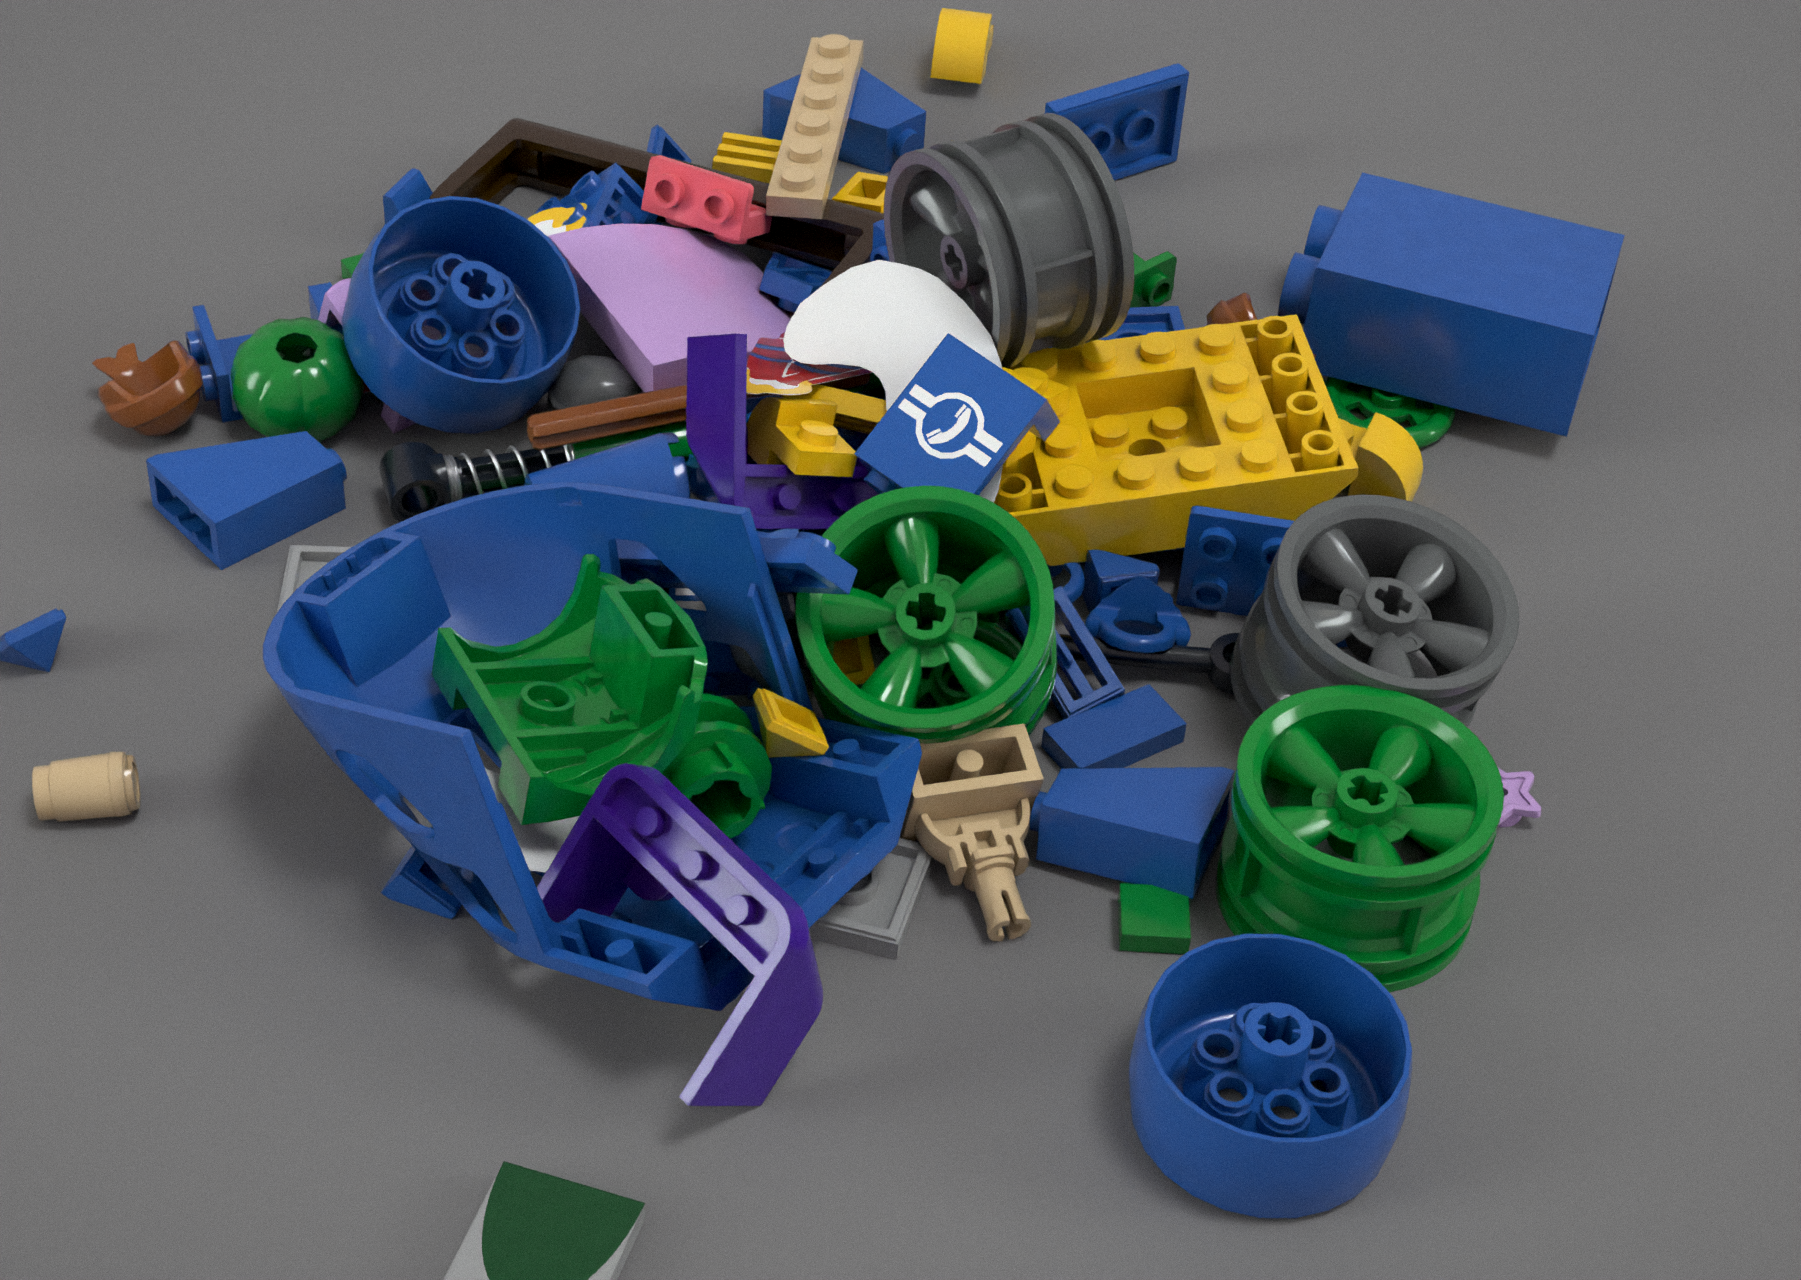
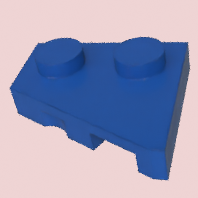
M774 251L772 258H770L765 268L759 290L779 297L778 306L795 313L800 303L818 290L832 271Z

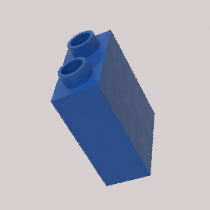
M1362 172L1344 211L1322 205L1317 207L1308 233L1304 254L1295 252L1290 262L1280 297L1278 316L1297 314L1301 325H1304L1303 331L1311 351L1316 355L1315 361L1321 375L1567 437L1598 336L1625 235Z

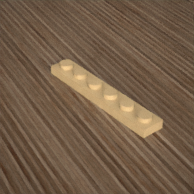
M839 34L811 38L766 194V215L811 219L823 218L863 62V40H849L846 36Z

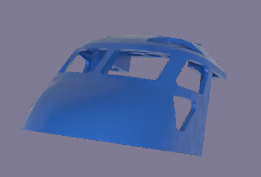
M559 482L512 487L448 503L392 525L331 560L295 590L279 609L266 632L263 643V661L267 672L294 713L332 761L409 841L469 914L497 944L518 957L559 972L651 1000L715 1011H722L752 982L755 976L675 897L666 901H648L638 897L628 887L610 917L578 908L566 920L553 922L547 914L502 803L497 801L476 743L500 769L502 761L469 708L452 710L431 675L438 628L451 627L464 639L495 647L515 644L536 635L561 614L573 592L582 557L585 554H595L600 558L601 572L613 574L621 579L616 539L645 545L703 602L706 611L682 608L691 617L702 641H716L742 647L750 655L773 693L813 711L750 508L591 483ZM738 706L746 713L756 737L763 743L755 707ZM817 717L829 746L824 755L769 758L772 772L770 789L763 799L765 809H760L752 824L739 835L731 838V840L802 908L809 928L818 919L826 915L837 901L862 878L867 876L897 846L922 756L919 739ZM403 796L431 823L434 829L419 823L414 813L403 801ZM454 866L461 867L460 873ZM535 872L536 874L542 877L545 874L543 872ZM499 908L501 909V911L503 912V914L505 915V917L507 918L515 932H513L512 930L508 929L503 925V922L498 913Z

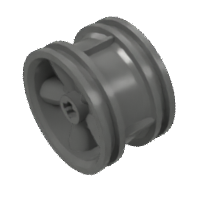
M1044 113L1029 117L1024 121L1002 125L992 134L965 142L950 140L935 144L929 148L907 152L901 155L892 166L884 196V228L889 261L916 267L938 277L963 299L991 335L1002 367L1010 368L1016 366L1028 354L1049 347L1070 349L1087 341H1095L1110 336L1123 324L1131 305L1134 287V255L1129 224L1121 196L1109 168L1095 145L1073 122L1054 113Z
M1349 495L1324 501L1301 514L1292 523L1277 550L1267 572L1263 591L1251 607L1233 647L1230 661V677L1234 696L1241 712L1251 726L1269 707L1291 695L1326 686H1371L1398 691L1422 699L1449 713L1468 728L1476 711L1479 698L1493 684L1516 642L1519 630V607L1515 591L1508 575L1491 551L1468 530L1439 512L1411 501L1382 495ZM1345 639L1348 648L1353 654L1367 662V664L1348 655L1335 644ZM1420 650L1431 663L1437 676L1416 677L1407 654Z

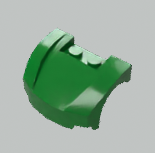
M585 554L582 557L573 592L561 614L536 635L515 644L495 647L464 639L451 627L438 628L431 675L452 710L466 708L471 710L502 761L498 787L521 825L551 822L580 816L602 778L610 769L619 764L628 763L653 767L662 773L692 741L695 735L708 659L706 647L691 617L661 587L646 578L637 581L635 584H629L613 574L601 572L600 558L595 554Z

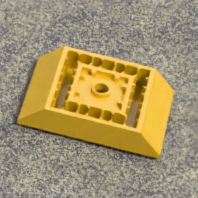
M1297 314L1269 316L1258 320L1228 324H1210L1205 327L1170 332H1151L1146 335L1111 340H1095L1070 349L1046 348L1028 354L1018 365L1008 368L1011 370L1020 367L1039 369L1048 374L1049 380L1070 387L1066 410L1057 415L1060 423L1045 442L1036 436L1035 448L1032 452L1006 469L1002 468L999 490L994 501L996 505L1016 518L1030 533L1049 566L1085 562L1087 551L1094 549L1128 556L1184 548L1190 510L1193 506L1295 521L1310 508L1333 499L1358 477L1357 463Z

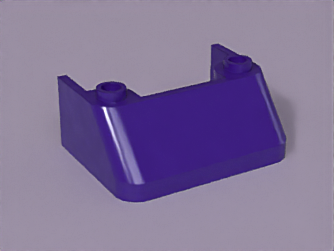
M735 333L687 337V442L721 504L750 508L756 529H828L847 511L861 502L879 495L864 481L869 472L858 458L853 477L795 475L786 465L757 464L747 453V334ZM850 430L860 438V447L869 434Z
M628 763L619 764L610 769L602 778L537 886L547 914L553 922L566 920L578 908L610 917L628 887L638 897L648 901H666L675 897L755 976L679 1097L688 1106H761L816 1021L823 1004V986L806 916L802 908L662 773L649 766Z

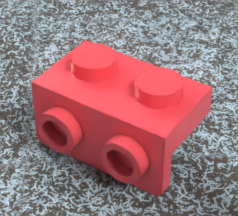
M661 155L651 157L641 210L665 217V221L674 226L699 228L714 233L716 239L732 244H745L749 238L769 233L772 216L766 215V208L751 204L754 192L752 184Z

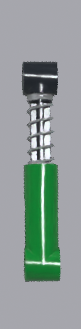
M686 422L541 451L534 449L532 445L529 450L518 451L516 447L510 445L505 453L494 455L489 449H485L481 457L471 459L462 452L458 457H453L450 454L447 457L442 455V453H437L427 444L405 442L394 446L385 453L380 460L379 472L392 515L398 522H401L436 507L461 500L466 493L478 492L480 495L484 494L485 490L507 489L511 486L524 485L527 474L658 433L672 432L677 435L679 443L669 445L672 457L684 456L685 462H687L689 454L693 453L687 442Z

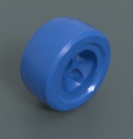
M446 196L427 199L401 210L373 237L353 271L342 317L344 343L356 372L370 391L393 411L419 425L440 431L475 434L500 429L522 418L549 391L556 382L574 345L580 314V302L577 283L567 260L551 239L529 220L504 206L478 198ZM426 290L430 294L431 300H419L413 294ZM496 323H499L503 334L498 331ZM422 327H434L440 332L442 339L433 340L424 335ZM468 343L477 345L482 349L484 356L480 358L471 356L465 350L464 345Z
M1241 934L1212 940L1186 952L1168 967L1156 983L1144 1005L1129 1065V1096L1132 1123L1144 1150L1164 1175L1192 1196L1218 1208L1257 1218H1299L1329 1211L1356 1197L1377 1177L1399 1135L1405 1119L1412 1076V1047L1407 1022L1393 996L1371 972L1346 955L1319 943L1282 934ZM1318 1080L1326 1092L1315 1089L1311 1082ZM1225 1088L1234 1089L1241 1093L1244 1099L1237 1102L1227 1101L1220 1097L1218 1091ZM1277 1106L1289 1107L1295 1111L1297 1117L1281 1119L1274 1115L1271 1109Z

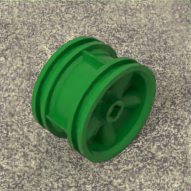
M913 486L891 490L861 502L837 519L824 532L822 537L835 544V554L858 569L850 593H797L795 606L799 640L808 669L812 675L810 680L824 719L917 738L920 743L924 744L958 740L977 734L985 729L1025 724L1028 735H1030L1043 717L1053 693L1057 671L1054 589L1050 571L1039 546L1023 525L1006 510L990 500L964 490L944 486ZM938 565L962 568L973 573L960 584L950 576L938 574L937 569ZM896 572L901 579L889 588L883 598L865 592L875 583ZM1019 608L1028 625V632L1023 647L1015 661L992 647L973 639L978 627L977 615ZM924 616L937 617V621L933 620V629L920 630L917 625L922 626ZM879 633L881 642L890 652V655L878 666L860 689L845 676L833 660L835 641ZM949 663L953 673L970 699L940 708H915L922 668H937Z
M1362 685L1326 686L1291 695L1269 707L1253 722L1242 740L1231 792L1233 814L1223 834L1215 878L1216 896L1222 916L1234 936L1236 929L1240 934H1244L1226 902L1228 898H1230L1243 919L1252 927L1255 934H1282L1306 939L1340 952L1371 972L1388 992L1407 989L1434 977L1455 959L1468 937L1480 894V871L1491 854L1503 811V783L1493 757L1479 738L1455 717L1422 699L1398 691ZM1407 835L1427 851L1432 858L1405 865L1392 844L1401 841ZM1327 839L1329 846L1337 854L1347 859H1352V862L1328 855L1314 847Z

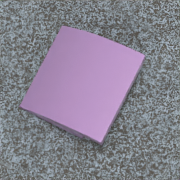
M624 223L584 227L548 235L567 260L577 283L580 312L616 358L623 364L644 393L687 384V337L735 333L747 334L748 360L759 338L778 339L786 331V327L794 315L793 312L778 306L779 297L759 290L764 273L752 259L712 237L687 229L657 224Z

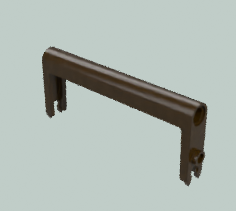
M513 118L455 172L451 173L436 188L429 199L457 196L478 198L498 204L520 185H528L567 196L577 181L585 174L594 171L598 175L614 163H617L644 191L649 161L651 157L658 156V154L521 118ZM677 160L752 184L754 192L751 204L766 208V194L769 183ZM827 199L822 219L772 216L770 232L749 238L745 244L835 268L821 285L823 286L851 267L871 262L873 223L884 220V213ZM658 215L656 220L667 223L665 217ZM687 228L714 236V233L699 228Z

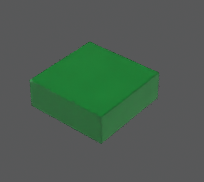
M1120 883L1118 893L1119 951L1185 954L1188 952L1191 942L1189 897L1153 885Z

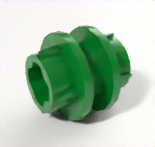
M706 693L702 695L694 738L662 774L731 839L752 824L760 809H765L763 799L770 789L772 765L761 740L756 737L746 713L730 699Z

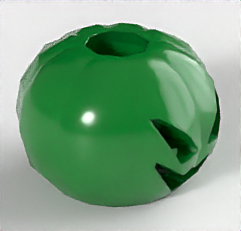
M307 317L277 319L259 327L249 339L239 345L230 374L233 400L240 415L250 427L266 437L307 431L318 442L337 434L346 424L354 419L365 389L364 381L354 369L345 347L344 335L331 329L319 320Z

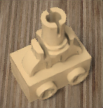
M1025 724L989 728L977 734L948 742L920 743L922 756L900 838L911 841L918 840L930 856L945 865L952 885H961L963 881L966 889L975 891L987 926L989 939L992 941H1003L1005 935L1002 926H1005L1009 940L1022 936L1030 929L1031 921L1025 912L1014 876H1020L1029 866V857L1024 841L1029 830L1032 807L1044 780Z

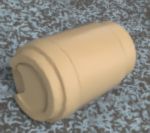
M109 752L51 761L50 765L33 767V798L40 821L56 819L58 822L123 817L132 814L134 810L140 808L141 796L137 764L134 756L126 755V752Z

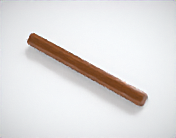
M870 373L825 382L820 385L841 390L861 387L870 381ZM687 384L533 414L527 419L528 438L533 448L541 451L686 422ZM746 393V398L759 397V396H768V395H777V394H770V393L748 394V393Z

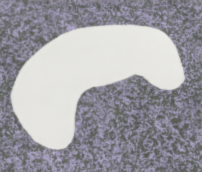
M875 260L851 267L821 286L800 303L786 327L783 339L785 352L792 359L800 363L858 366L873 372L880 379L885 389L887 411L948 333L1002 369V364L991 335L963 299L938 277L922 269L884 260ZM1003 465L979 495L993 503L999 490Z

